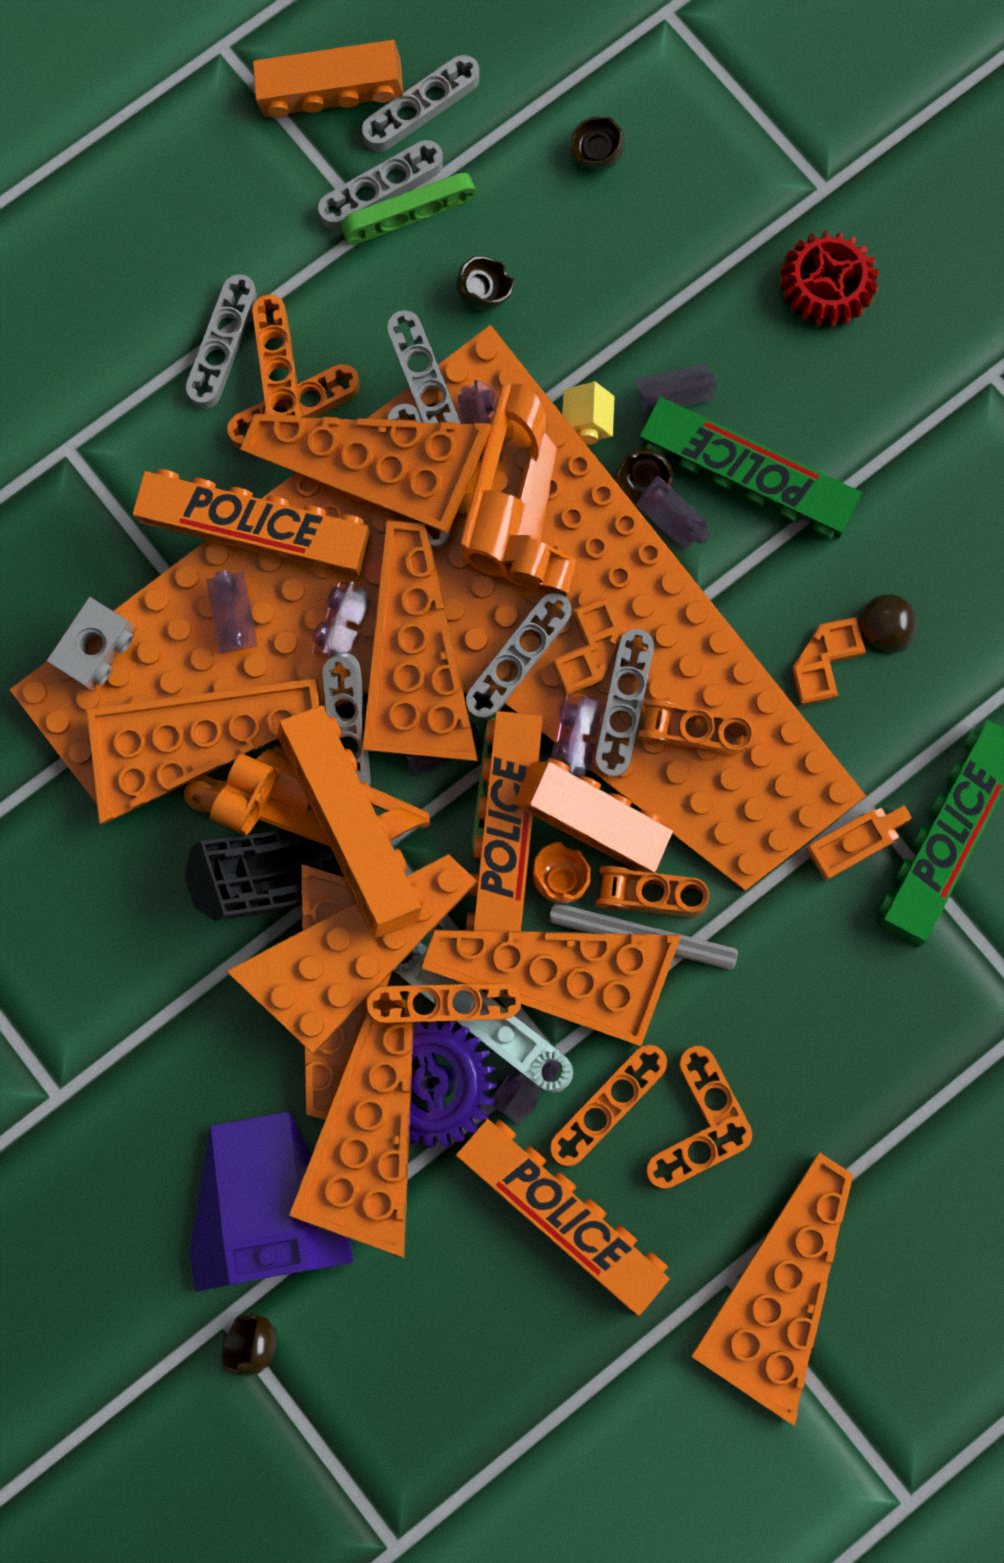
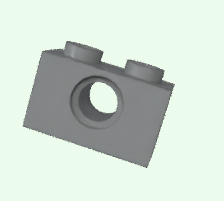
M89 597L47 661L93 691L97 685L102 686L111 675L113 667L110 665L117 654H123L131 645L134 639L132 632L135 627L123 617ZM93 638H102L103 647L101 651L95 655H87V643Z

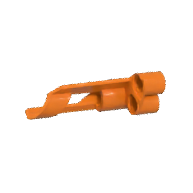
M525 384L501 386L491 422L492 429L486 441L460 540V545L463 547L462 555L468 564L484 574L493 577H504L516 585L546 594L558 593L568 596L577 560L564 554L563 549L559 546H549L540 542L557 451L556 446L545 433L546 414L544 407L537 395ZM509 419L521 424L531 439L517 498L506 493L491 491Z
M276 745L272 750L264 751L257 759L242 753L239 754L228 775L226 787L220 791L212 806L209 819L245 836L249 834L257 821L261 820L330 847L314 812L309 810L310 803L284 749ZM370 787L374 799L372 806L385 811L381 815L388 824L390 830V837L388 839L390 842L414 828L430 826L428 812Z

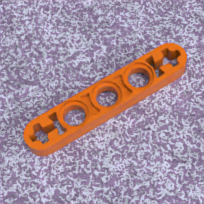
M264 295L255 301L252 313L266 414L302 417L286 308L283 300L278 296ZM274 309L273 318L275 325L269 326L266 318L267 311ZM272 338L284 340L283 345L279 349L268 350L265 348L266 342ZM283 368L288 371L287 377L281 381H273L269 378V375L275 369ZM287 399L293 402L291 409L286 412L279 413L273 410L274 405L280 400Z

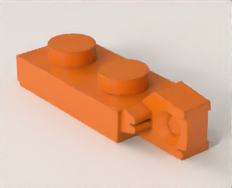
M905 805L887 815L882 808L876 811L873 809L806 847V850L826 882L892 845L893 841L899 838L895 830L909 823L912 817Z

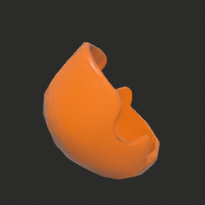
M554 842L542 847L534 859L532 879L535 888L549 901L562 904L575 902L583 896L590 885L591 868L580 850L565 847L562 842Z

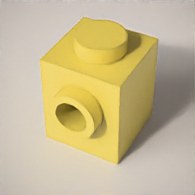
M595 381L567 388L563 391L562 415L586 445L595 444L600 439L613 437L614 395Z

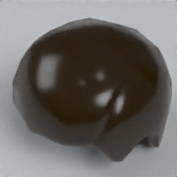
M594 116L581 121L572 133L571 151L576 161L588 170L604 171L614 167L623 155L625 148L624 133L622 128L611 117Z
M473 256L462 264L456 281L457 290L462 300L478 311H491L502 305L511 296L515 284V278H511L507 274L505 263L493 260L487 256Z
M653 449L634 450L620 463L616 472V483L637 509L652 508L657 506L671 489L673 483L672 466L663 454Z
M887 594L873 597L862 608L859 628L868 645H873L881 649L884 654L891 655L905 651L915 641L918 621L908 601L897 595Z
M253 1313L249 1316L238 1315L228 1331L223 1348L222 1361L225 1371L251 1377L261 1373L274 1359L277 1350L276 1329L268 1318Z

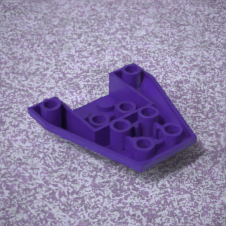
M289 1111L212 1125L210 1127L190 1246V1258L196 1292L354 1263L350 1239L289 1216L312 1157Z

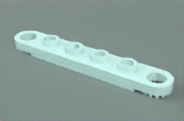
M419 943L414 949L412 960L410 959L405 964H399L394 970L395 973L411 985L465 984L421 968L420 965L427 948L422 943ZM464 990L456 993L452 1000L453 1008L460 1014L471 1011L474 1006V998L471 993ZM479 990L482 998L480 1014L487 1013L484 1005H496L500 1007V1013L505 1012V1008L492 998H485V993ZM421 992L435 1004L434 998L430 993ZM515 1016L499 1020L457 1021L463 1027H469V1031L473 1035L481 1038L483 1043L541 1089L547 1092H559L570 1084L573 1077V1068L570 1061ZM550 1061L561 1063L563 1073L558 1081L547 1082L543 1079L542 1069L546 1063Z

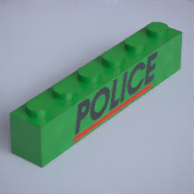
M661 396L640 436L641 442L646 444L645 449L650 448L664 456L667 454L679 460L678 466L683 470L698 475L699 471L713 476L711 482L728 491H731L734 486L746 492L744 498L762 507L765 506L766 502L780 508L778 511L780 516L795 523H798L801 518L813 524L811 530L829 539H832L833 535L842 536L863 493Z
M989 720L980 729L973 727L963 745L964 748L969 750L963 762L956 760L946 778V780L952 783L946 795L940 792L929 811V813L935 815L929 828L922 825L913 841L912 846L918 849L912 861L905 858L895 876V879L900 881L894 894L888 892L877 911L883 915L878 924L879 926L918 947L923 945L930 936L1004 791V728Z

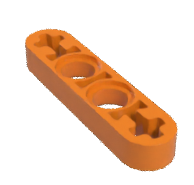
M339 364L299 383L300 398L308 391H314L321 396L320 402L314 407H306L301 404L302 417L316 418L356 397L360 389L357 371L347 364ZM343 377L345 381L349 380V388L343 389L341 385L337 386V378ZM325 383L327 384V389L331 392V398L327 399L325 389L322 386ZM283 399L278 401L273 408L281 407L288 411L291 409L293 402ZM265 401L231 418L227 431L231 443L236 448H241L245 438L242 434L239 435V427L245 425L248 429L254 414H266Z
M505 983L381 986L370 991L366 997L365 1007L372 1019L384 1023L499 1020L512 1018L521 1008L522 1000L518 990L512 985ZM486 989L485 998L499 997L500 990H505V995L512 997L513 1003L512 1005H507L503 1013H500L499 1006L484 1005L487 1013L480 1014L482 998L479 990ZM407 991L405 1007L408 1016H400L402 1008H389L386 1016H381V1011L373 1008V1001L380 1000L381 993H387L389 1000H402L400 992ZM423 991L430 993L435 1001L433 1010L426 1015L418 1014L413 1009L412 1004L415 995ZM459 991H468L474 998V1006L468 1013L460 1014L453 1008V997Z
M653 1045L639 1048L572 1117L551 1142L550 1151L555 1162L566 1167L578 1164L658 1081L667 1068V1058L662 1049ZM642 1054L647 1057L654 1054L658 1057L656 1066L659 1070L656 1073L648 1070L640 1078L647 1083L641 1088L637 1080L625 1073V1070L631 1067L633 1073H635L643 1063L639 1057ZM617 1081H627L633 1087V1097L628 1102L620 1103L612 1097L611 1087ZM599 1109L604 1112L607 1121L602 1130L591 1131L585 1126L584 1115L587 1111ZM577 1123L581 1132L587 1137L592 1138L593 1141L586 1145L584 1139H582L575 1147L578 1155L574 1159L569 1155L563 1159L558 1154L561 1150L558 1142L562 1138L567 1142L570 1141L577 1134V1132L570 1128Z

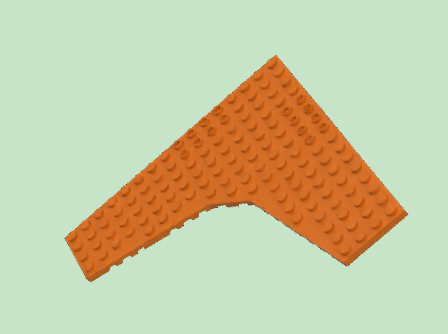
M490 325L439 363L438 367L461 424L476 425V423H485L491 425L501 386L525 384L537 395L546 414L545 433L557 448L540 542L549 546H559L563 549L564 554L577 560L568 596H565L571 605V618L568 624L504 705L516 713L543 716L542 733L551 739L553 743L578 760L585 768L621 796L629 799L639 809L649 811L661 817L662 821L660 824L673 830L672 834L680 842L695 851L707 863L743 891H746L859 803L866 795ZM406 388L367 419H387L389 412L399 404H410L417 409L410 388ZM427 389L422 394L421 401L426 406L433 407L442 401L443 395L437 389ZM443 413L436 416L438 423L445 422ZM407 414L400 415V420H411L407 417ZM509 419L491 491L506 493L517 498L531 439L522 425L515 420ZM484 449L451 525L452 535L450 541L440 549H432L462 688L466 694H468L474 683L537 603L545 595H548L516 585L504 577H493L484 574L468 564L463 558V547L460 545V540ZM294 473L261 499L267 501L268 496H275L289 501L290 507L304 509L305 505H312L326 510L327 516L340 519L342 514H348L363 519V524L368 525L371 534L359 577L206 540L113 611L135 627L132 632L134 639L123 654H117L110 665L113 667L111 675L102 686L97 685L92 691L47 661L12 687L10 691L96 804L97 797L86 709L316 678L320 706L323 705L326 711L322 675L323 667L327 660L340 652L349 653L358 660L361 668L364 696L369 692L387 521L414 523V520ZM429 526L428 534L432 536L433 540L439 539L440 530ZM609 596L623 629L622 636L632 629H641L646 631L654 642L643 702L644 699H658L680 706L743 717L753 728V738L748 747L739 754L729 755L681 745L660 744L637 738L638 731L643 729L646 707L642 703L631 761L627 771L618 777L603 775L596 766V753L619 643L603 681L566 697L552 659L586 646L573 610ZM559 603L554 607L549 604L545 606L547 616L542 623L537 618L532 621V623L541 626L547 635H551L553 632L547 629V625L552 618L562 619L564 617L561 614L562 605ZM529 631L521 636L519 643L523 650L534 652L540 648L542 640L537 633ZM96 637L87 643V655H95L101 651L103 647L102 638ZM634 638L633 643L625 644L626 648L631 649L629 664L621 661V667L633 666L644 671V665L636 666L639 653L641 651L647 652V647L641 645L642 639ZM505 661L497 666L496 675L501 681L510 682L517 677L518 668L514 663ZM339 662V665L333 669V673L340 674L341 686L337 690L334 689V692L337 693L342 690L353 691L352 687L348 689L344 687V678L351 673L350 669H344L342 662ZM626 674L619 678L617 686L621 693L632 695L639 690L640 683L635 676ZM487 678L484 683L489 684L491 688L482 697L491 698L496 690L502 696L506 690L497 687L490 678ZM340 699L336 702L335 708L351 703V701ZM618 711L610 717L609 723L614 731L623 733L631 728L632 720L627 713ZM657 714L656 729L659 726L660 714ZM698 719L689 720L685 724L686 731L691 737L700 738L706 734L705 724ZM729 726L724 730V737L728 743L732 745L743 743L744 734L740 728ZM606 735L604 741H613L610 754L602 755V760L608 763V769L615 770L617 764L624 763V759L618 757L620 743L628 746L629 740H616Z

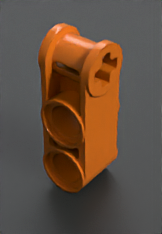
M644 699L643 706L646 707L643 729L638 731L637 738L649 742L675 744L736 755L743 752L751 743L753 728L745 718L680 706L664 700ZM657 714H660L659 726L656 729ZM698 719L705 724L706 734L700 738L691 737L686 731L685 724L689 720ZM729 726L740 728L744 734L743 743L739 745L728 743L724 737V730Z
M602 866L599 868L602 884L600 898L595 900V906L598 908L685 918H696L702 915L707 908L709 889L700 879L633 871L614 866ZM617 882L616 894L613 896V883ZM649 885H656L662 889L664 896L657 902H650L643 897V889ZM696 890L700 893L702 902L695 907L686 906L680 898L684 891Z

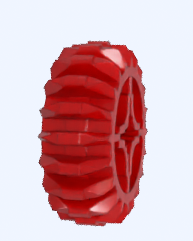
M826 229L822 232L820 239L813 233L808 235L806 242L799 239L795 244L794 250L787 252L786 262L781 266L780 273L783 277L780 278L779 286L785 290L783 293L784 302H792L790 307L791 313L803 311L801 317L803 322L807 321L810 317L815 318L816 327L821 326L823 320H827L832 329L836 326L838 319L845 326L850 323L852 316L859 319L864 312L863 308L868 309L871 306L872 296L876 294L878 289L875 281H877L879 273L877 269L873 268L875 264L874 256L865 257L868 250L867 245L855 247V236L848 241L843 240L842 231H839L835 238H831ZM813 261V273L809 275V278L802 280L800 271L804 266ZM855 278L857 289L851 295L845 297L843 293L844 286L848 284L849 280Z

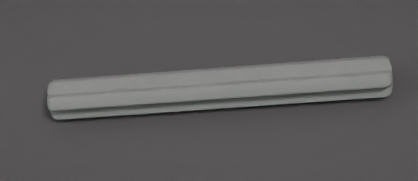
M560 903L553 904L549 916V922L553 925L584 933L677 934ZM681 935L674 956L731 970L735 967L738 950Z

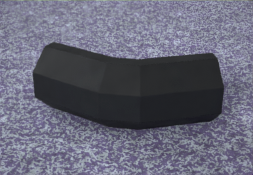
M278 829L261 834L199 841L191 846L184 878L193 906L214 921L301 906V864L344 878L345 876L331 847L285 829Z

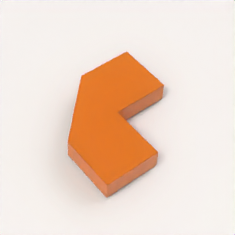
M609 596L573 610L586 646L552 659L566 697L603 681L623 633Z
M857 617L820 624L794 664L791 673L800 706L837 699L838 692L830 663L864 656L866 653Z

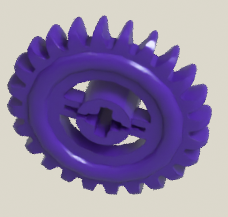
M430 1021L428 1027L426 1022H415L412 1064L419 1058L420 1068L413 1076L412 1086L419 1098L428 1101L429 1111L420 1108L411 1099L409 1132H411L410 1139L413 1145L419 1144L422 1141V1137L428 1148L435 1147L436 1138L443 1147L450 1146V1135L458 1142L464 1141L465 1135L462 1128L468 1132H476L478 1130L472 1118L478 1120L488 1118V1115L481 1110L480 1105L494 1104V1100L486 1096L484 1090L496 1088L497 1084L485 1080L484 1076L494 1072L496 1068L493 1066H482L481 1064L490 1055V1052L482 1051L476 1053L475 1049L481 1042V1038L476 1037L466 1041V1036L470 1030L469 1027H462L454 1033L455 1021H446L442 1028L441 1021ZM435 1053L445 1057L453 1065L455 1071L446 1064H437ZM458 1076V1089L455 1098L446 1107L444 1098L451 1096L455 1092ZM439 1077L440 1085L433 1087L432 1079Z

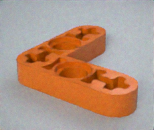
M701 1046L690 1047L682 1054L679 1060V1069L709 1128L656 1154L649 1160L646 1166L647 1179L653 1186L659 1189L671 1188L747 1148L752 1140L751 1126L716 1059L708 1049ZM695 1054L698 1059L704 1057L707 1060V1064L703 1067V1071L707 1079L714 1073L718 1081L709 1082L700 1090H697L694 1083H699L702 1079L696 1070L690 1072L687 1069V1065L691 1062L690 1055ZM709 1089H720L725 1094L726 1105L722 1110L714 1111L706 1106L704 1096ZM731 1124L735 1129L741 1127L744 1131V1134L740 1137L741 1144L736 1146L733 1141H730L720 1146L725 1154L718 1156L716 1144L708 1134L715 1132V1138L718 1139L728 1133L727 1125ZM693 1142H703L709 1147L710 1157L706 1163L695 1164L689 1159L688 1148ZM680 1150L682 1161L690 1169V1172L683 1174L681 1166L670 1173L671 1181L666 1182L663 1177L656 1179L653 1173L658 1169L656 1162L662 1160L665 1165L670 1164L678 1159L673 1152Z

